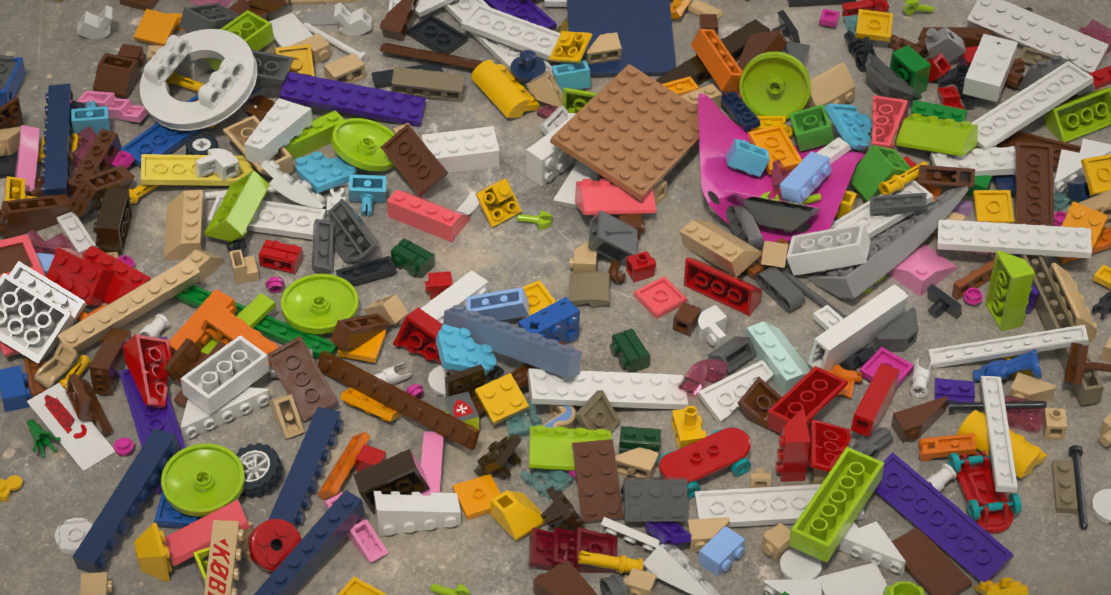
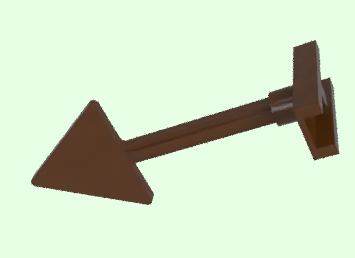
M1071 342L1064 381L1082 385L1084 371L1111 372V364L1092 362L1090 359H1086L1089 346Z

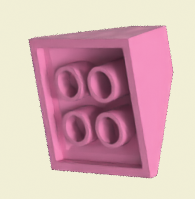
M922 243L887 274L921 297L927 292V288L931 284H938L955 271L957 266Z

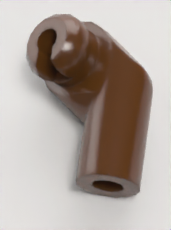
M42 176L35 179L36 189L28 192V196L41 197L43 195L41 185L44 184Z
M614 260L611 262L608 273L615 283L621 284L626 279L625 273L622 275V271H619L620 262Z

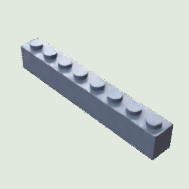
M454 305L452 308L444 310L443 325L447 324L459 329H468L471 332L470 336L477 344H487L497 353L567 379L580 372L582 351L574 349L571 345H563L558 343L557 340L546 339L541 334L530 333L524 328L513 327L508 322H500L495 320L494 317L480 315L479 312L469 311L461 305Z

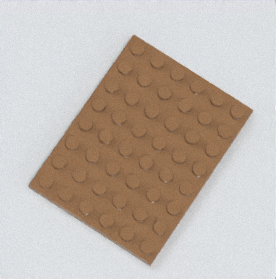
M628 64L551 137L550 143L641 201L699 142L698 107Z

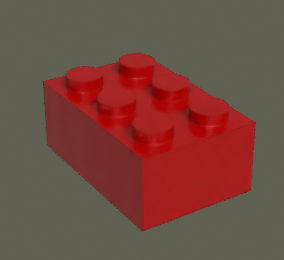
M58 247L46 278L84 300L86 304L101 306L115 271L70 248Z

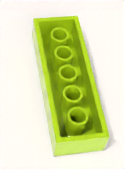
M846 447L792 527L789 546L827 563L882 480L884 462Z

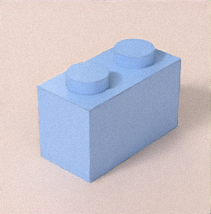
M727 526L723 527L699 550L698 564L718 577L723 571H728L736 559H740L745 552V539Z

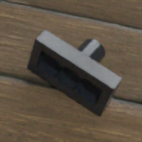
M785 11L777 12L780 26L772 29V31L781 29L783 35L787 34L792 42L800 43L798 30Z
M933 284L927 288L928 299L934 303L928 309L931 316L936 318L942 311H946L955 319L962 315V308L959 302Z

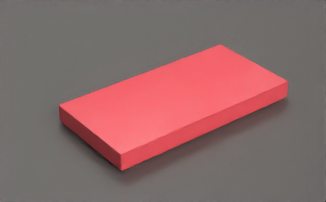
M239 500L166 536L165 545L168 547L170 561L173 566L193 557V552L210 547L213 520L239 521L241 529H248L250 526Z

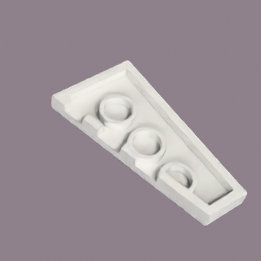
M577 161L553 199V204L579 209L575 203L576 181H582L583 179L598 181L600 174Z
M761 360L700 390L697 396L720 425L740 408L737 402L758 377L768 383L773 379L774 373Z

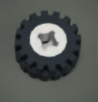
M204 133L203 135L197 134L196 137L193 135L191 139L187 140L186 154L208 155L209 149L219 148L218 141L210 134L208 136Z

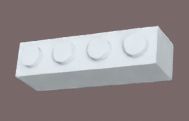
M471 270L421 309L443 324L444 310L452 308L454 305H461L464 309H467V297L489 293L488 281Z

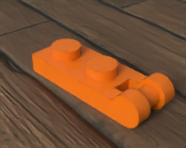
M975 433L922 438L918 441V446L921 450L919 457L922 461H929L931 458L948 457L950 453H957L958 456L962 454H977Z

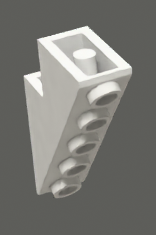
M1083 139L1080 153L1062 149L1053 186L1054 195L1067 188V182L1084 175L1081 164L1082 159L1111 154V144Z
M247 387L211 415L188 399L181 424L182 439L193 438L232 419L248 414L257 408L269 404L268 400H270L268 389Z
M877 521L860 528L853 522L836 550L843 551L856 558H861L871 563L876 562L878 566L891 570L894 573L901 575L904 573L905 559Z
M821 579L764 580L765 587L763 592L766 595H781L784 591L789 595H822Z

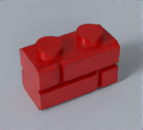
M266 240L259 252L260 266L296 274L303 261L302 247L295 244H284L277 240Z

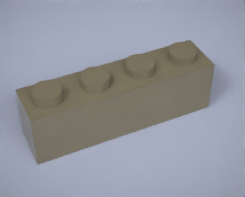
M394 67L391 91L428 99L462 102L465 75Z

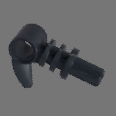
M849 30L844 34V38L848 42L847 48L855 57L858 70H866L867 55L871 53L877 57L869 37H864V41L861 38H855V34Z
M959 64L956 68L947 71L944 76L940 77L938 84L941 85L953 81L954 85L958 87L960 98L964 100L968 108H971L976 104L974 96L963 94L965 77L970 66Z

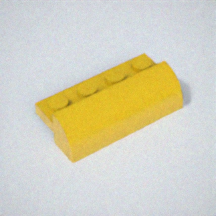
M486 60L473 71L471 79L507 118L522 117L524 111H538L540 104L504 65H496L492 60Z
M975 410L964 420L957 435L975 433L976 448L980 451H986V455L989 456L985 412L980 413ZM1009 429L1016 476L1022 479L1031 474L1035 466L1044 462L1047 454L1042 452L1038 446L1026 441L1023 436Z

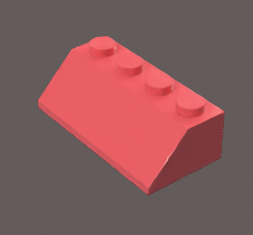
M606 178L600 179V181H593L591 179L576 181L575 203L584 215H596L600 210L607 214L656 213L653 189L640 201Z
M396 189L387 200L388 217L450 242H453L470 220L468 215L407 191Z

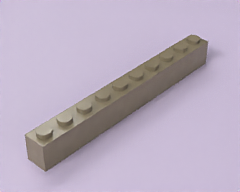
M1019 254L1018 257L1026 260L1034 270L1035 277L1032 284L1040 292L1036 296L1035 307L1046 330L1075 326L1042 255ZM1070 347L1055 349L1066 372ZM1087 353V358H1086V359H1090V360H1091L1089 354ZM1096 370L1084 371L1082 385L1071 382L1081 406L1100 403L1104 386Z

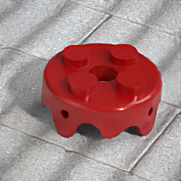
M270 519L264 521L253 530L248 538L251 560L262 571L267 573L274 572L302 540L300 533L296 527L285 520ZM276 539L281 542V549L279 551H274L271 548L272 540Z

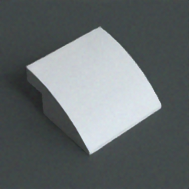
M18 261L9 276L4 273L0 278V341L39 364L57 345V335L73 325L86 306V302Z

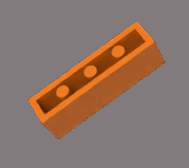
M699 29L691 44L692 48L719 88L724 92H736L739 88L742 70L713 29Z
M215 289L170 339L169 344L172 356L186 338L191 339L202 350L213 338L201 329L205 319L218 304L229 309L235 315L237 307L234 299Z
M220 304L207 316L201 327L203 331L214 339L220 340L226 345L241 335L266 354L279 348L276 343L269 341L259 331L251 328L244 320L239 319L229 309L222 307Z

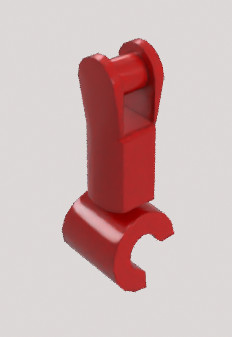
M886 0L847 2L842 5V15L844 17H851L858 14L859 9L872 11V8L874 11L887 12L889 4Z

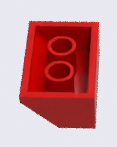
M800 410L783 426L782 435H779L778 438L780 449H777L778 462H775L776 474L780 475L781 482L805 481L810 437L805 410Z

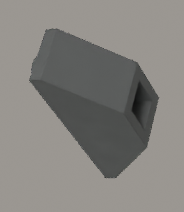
M914 307L907 312L904 311L896 321L890 322L885 330L879 331L874 338V350L876 352L881 347L890 352H904L916 342L919 328Z

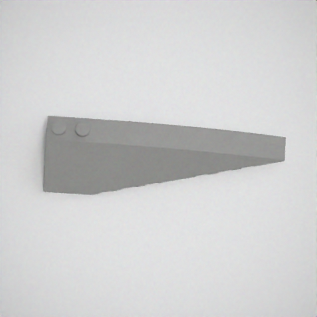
M968 187L951 188L936 197V201L929 203L927 211L914 212L907 216L908 219L903 222L899 221L875 235V237L870 238L871 243L866 263L847 266L841 269H830L824 272H814L808 277V280L840 298L857 299L863 291L872 288L876 281L901 263L938 227V221L945 220L967 193Z

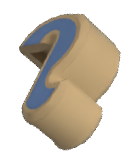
M65 342L60 343L54 357L38 369L34 376L35 380L47 389L54 386L57 381L63 379L74 365L78 357L77 350Z
M549 405V411L554 417L542 424L543 426L576 428V410L572 405Z

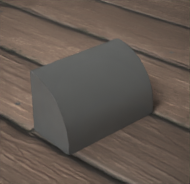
M735 336L708 354V357L717 369L724 373H730L755 356L756 351L750 337Z

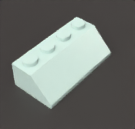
M764 321L747 327L746 337L751 339L756 351V359L758 361L763 360L774 373L772 380L783 395H785L811 371L778 327Z

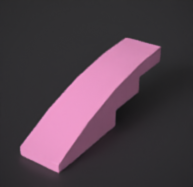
M85 91L76 101L84 103V105L87 101H90V106L91 101H95L97 107L108 106L109 117L124 121L140 123L148 114L145 106L133 105L130 99H118L111 92Z
M21 125L15 177L25 179V193L28 194V192L34 190L40 128Z
M424 432L421 467L424 470L430 489L421 494L427 496L431 492L440 493L444 436L437 432Z
M342 493L326 500L324 503L326 508L329 509ZM363 517L346 534L348 539L370 564L389 553L368 520H364Z

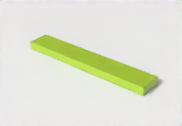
M260 293L236 317L244 320L247 325L254 328L276 307V304L273 300ZM213 338L201 352L209 355L219 341Z

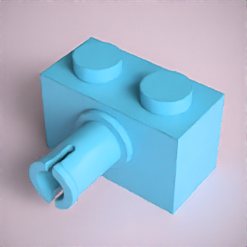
M586 60L580 61V63L560 62V65L552 66V75L562 92L564 88L582 90L591 87L590 68Z
M87 101L85 103L86 108L71 109L73 133L80 134V137L98 135L101 129L111 131L108 106L97 107L95 101H91L90 106V101Z
M736 138L726 154V161L729 167L735 170L740 169L749 175L759 177L770 160L768 150L750 144L746 140L741 141Z
M349 174V201L361 202L360 214L362 216H366V210H368L367 217L372 216L373 202H386V176Z

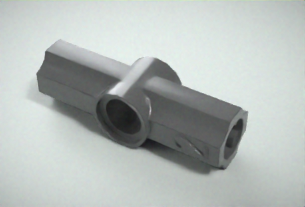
M880 427L870 437L859 438L852 449L876 459L879 452L893 441V436L889 429Z

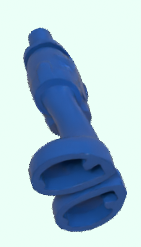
M1031 350L1007 361L1002 359L982 365L981 369L973 370L974 381H980L981 376L1001 377L1004 380L1009 375L1022 370H1030L1035 378H1042L1037 350Z

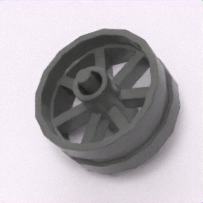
M615 573L610 577L601 578L600 591L602 595H629V588H626L625 583L618 574Z

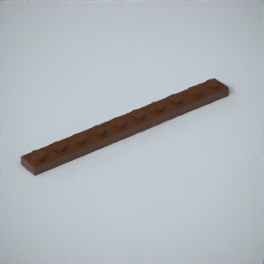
M328 351L320 353L318 367L322 373L469 450L476 449L480 434L479 429Z

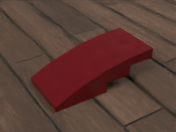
M556 527L553 532L532 528L530 531L528 566L551 570L556 565L569 561L579 573L615 572L616 570L578 564V556L580 550L617 557V536L577 527L575 532Z

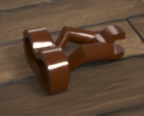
M891 35L890 41L892 42L889 43V48L897 51L902 46L909 45L920 56L927 57L929 55L925 38L917 43H913L896 35Z

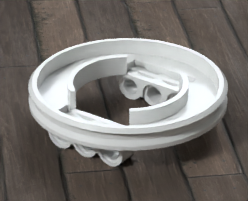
M204 29L190 32L180 37L171 35L167 39L166 45L160 48L144 67L140 81L141 100L149 115L165 127L175 130H197L209 127L232 115L248 99L257 79L256 59L248 44L241 37L229 31ZM188 53L192 61L201 58H217L222 60L220 69L213 72L209 82L199 89V100L196 102H182L170 96V89L165 82Z

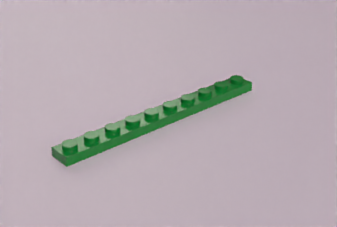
M192 285L172 298L199 308L212 292ZM235 302L237 307L235 316H237L246 306ZM268 315L253 328L263 336L283 344L301 336L307 348L313 350V356L316 358L320 357L322 351H328L334 355L338 350L337 345L311 333L299 331L290 324Z

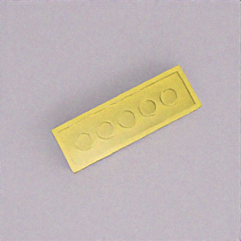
M142 154L141 185L230 186L231 183L253 171V164L246 160L245 156H235L239 161V175L222 181L215 172L198 178L195 174L196 160L208 155Z

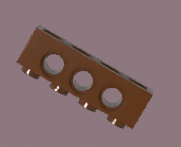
M105 129L99 131L68 182L72 196L83 178L109 169L122 147L118 133Z

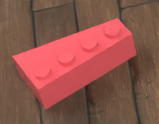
M873 95L872 145L894 149L903 121L908 117V100ZM896 131H897V136H896V139H895L894 144H893L894 136H895Z

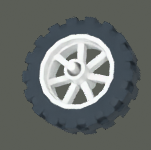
M256 443V445L248 444L247 447L240 448L236 455L240 459L243 468H248L244 470L245 476L248 475L245 480L241 495H247L248 497L257 495L259 497L265 492L269 493L272 491L271 488L273 486L276 487L278 480L282 478L281 471H283L282 461L273 448L271 449L269 445H262V443Z

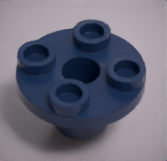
M532 50L522 51L520 56L515 58L510 66L511 74L523 84L529 83L532 79L545 73L546 70L544 61L537 57L536 53Z

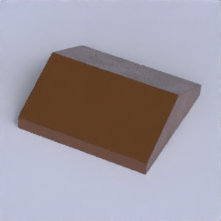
M758 377L737 403L748 421L768 429L767 411L782 397L762 378Z

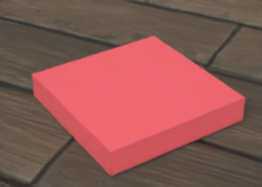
M665 276L634 291V297L656 319L681 307L683 302L687 303V298Z

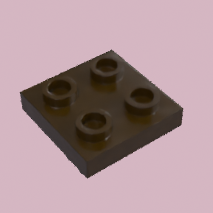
M481 364L454 374H450V372L445 373L446 397L468 392L472 398L476 395L475 389L485 385V373Z
M515 434L511 437L506 436L499 442L494 441L488 447V453L477 461L478 466L474 472L478 476H482L493 471L502 480L510 478L511 473L504 463L507 461L515 467L516 464L519 465L522 462L514 451L522 439Z
M553 486L545 490L553 501L541 514L542 519L547 518L545 523L550 528L555 526L556 528L566 529L571 526L574 531H576L577 527L583 528L584 521L576 513L575 508L561 490L557 492Z

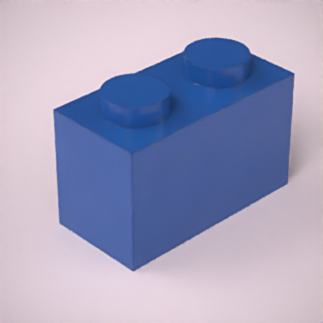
M21 365L0 369V391L5 412L29 407L27 401L31 399L29 387L25 388V385L29 384L27 373H22Z

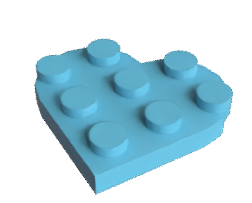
M829 103L825 110L828 113V118L834 123L838 134L849 144L851 150H865L869 146L868 142L871 140L869 134L872 132L871 128L873 127L867 114L864 113L862 115L856 110L858 107L853 105Z
M316 151L312 155L296 159L297 175L302 180H306L312 186V189L318 193L349 182V174L355 175L358 172L357 167L347 163L339 155L329 159L323 156L321 152Z
M447 324L442 325L436 336L442 368L463 371L481 364L485 375L489 371L494 370L496 358L492 353L493 349L491 346L475 343L470 336L471 332L466 328L459 329Z

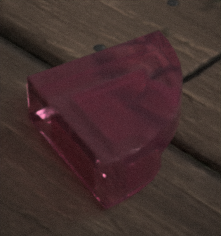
M548 104L537 110V115L547 119L557 108Z

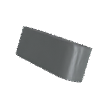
M729 206L726 211V218L734 236L761 251L764 246V239L753 215L745 206Z
M771 266L756 274L755 279L758 286L786 312H790L805 303V296L802 291L776 267Z

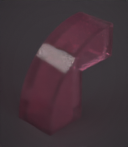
M90 126L78 133L80 148L72 152L76 168H78L96 138V134Z
M34 230L25 233L28 234L35 253L55 255L58 247L71 249L70 240L62 233L48 241H44Z
M715 359L701 360L691 366L680 381L678 388L697 395L705 380L714 384L723 379L726 375L728 363Z

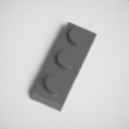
M926 193L870 196V214L927 211Z
M315 219L313 223L312 270L328 274L332 271L334 222Z

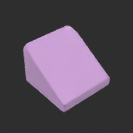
M960 201L952 212L970 216L971 203L969 201Z

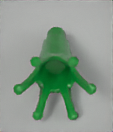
M33 419L28 420L27 425L34 439L32 451L36 452L38 445L41 450V457L45 458L43 446L48 445L56 453L57 449L50 443V439L60 441L61 438L52 436L51 431L46 432Z

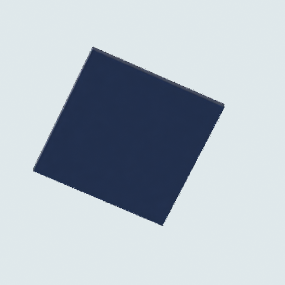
M566 0L568 32L592 34L581 61L586 60L587 50L599 35L615 32L618 34L622 48L621 59L588 64L590 78L616 77L628 64L648 76H663L676 68L670 0Z

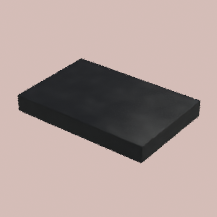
M432 14L407 30V35L434 52L451 54L468 42V36Z

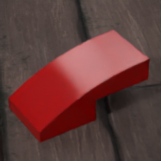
M955 86L938 88L937 92L942 105L964 109L960 102V94Z

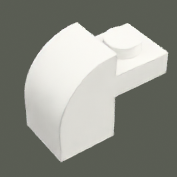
M341 2L335 5L334 18L339 22V31L348 36H359L372 30V18L363 8L350 13Z
M106 5L99 16L86 11L78 22L77 34L88 39H103L110 34V26L114 18L112 15L113 8Z
M219 148L209 149L208 156L196 160L195 174L198 178L215 172L224 181L239 175V161L227 150Z
M716 305L704 310L700 314L697 336L700 342L707 339L709 344L717 349L725 344L726 335L723 331L726 330L727 316Z

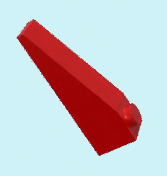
M135 334L123 345L126 364L145 405L164 408L168 390L166 383L169 375L163 367L172 357L169 339Z
M811 419L808 427L810 437L808 461L810 467L830 472L851 441L850 429Z

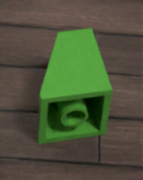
M872 145L854 169L850 182L852 187L861 193L862 199L868 202L870 201V196L881 194L879 190L881 182H886L891 179V176L900 175L911 169V167L896 150Z

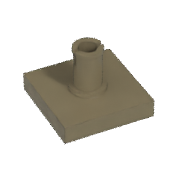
M597 390L575 414L578 424H580L581 428L587 430L605 429L612 432L620 423L603 390Z

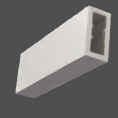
M895 284L816 337L808 364L813 368L817 366L829 371L833 366L844 361L854 352L874 340L876 334L879 331L885 330L890 322L896 321L904 312L909 296Z

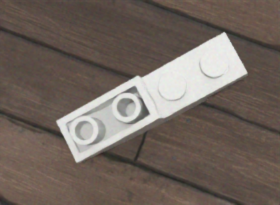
M265 160L260 165L273 178L269 185L285 197L313 208L322 209L327 206L324 202L325 198L318 192L315 194L311 190L312 186L306 180L302 181L300 179L293 183L294 179L288 173L281 172L279 170L280 166L274 160Z

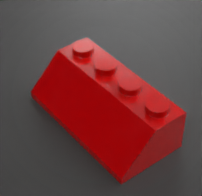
M93 245L82 253V255L115 271L103 303L107 305L151 280V277Z
M689 257L685 259V287L747 316H750L761 303L762 289L697 259Z
M815 366L767 411L768 428L782 435L783 426L800 410H805L808 423L848 385V381Z

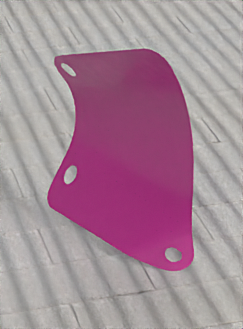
M699 93L698 120L701 185L703 194L713 210L729 224L726 218L728 207L731 205L745 206L744 200L753 195L758 197L771 191V199H774L776 194H778L780 202L787 201L782 198L779 184L794 169L769 175L765 168L759 177L749 175L740 169L735 170L729 167L726 161V154L734 139L746 140V142L748 141L751 144L748 138L749 132L744 131L728 118L707 95ZM794 145L802 160L811 151L817 153L827 146L823 145L800 152L799 147ZM848 151L831 164V173L809 195L820 193L822 200L806 204L809 205L807 207H819L820 209L819 213L806 223L811 225L808 231L797 233L794 230L792 233H787L779 228L767 229L766 226L759 225L756 221L764 241L776 242L780 238L791 241L792 236L829 230L854 169L865 154L858 153V151ZM709 191L718 197L719 204L712 202L708 196Z

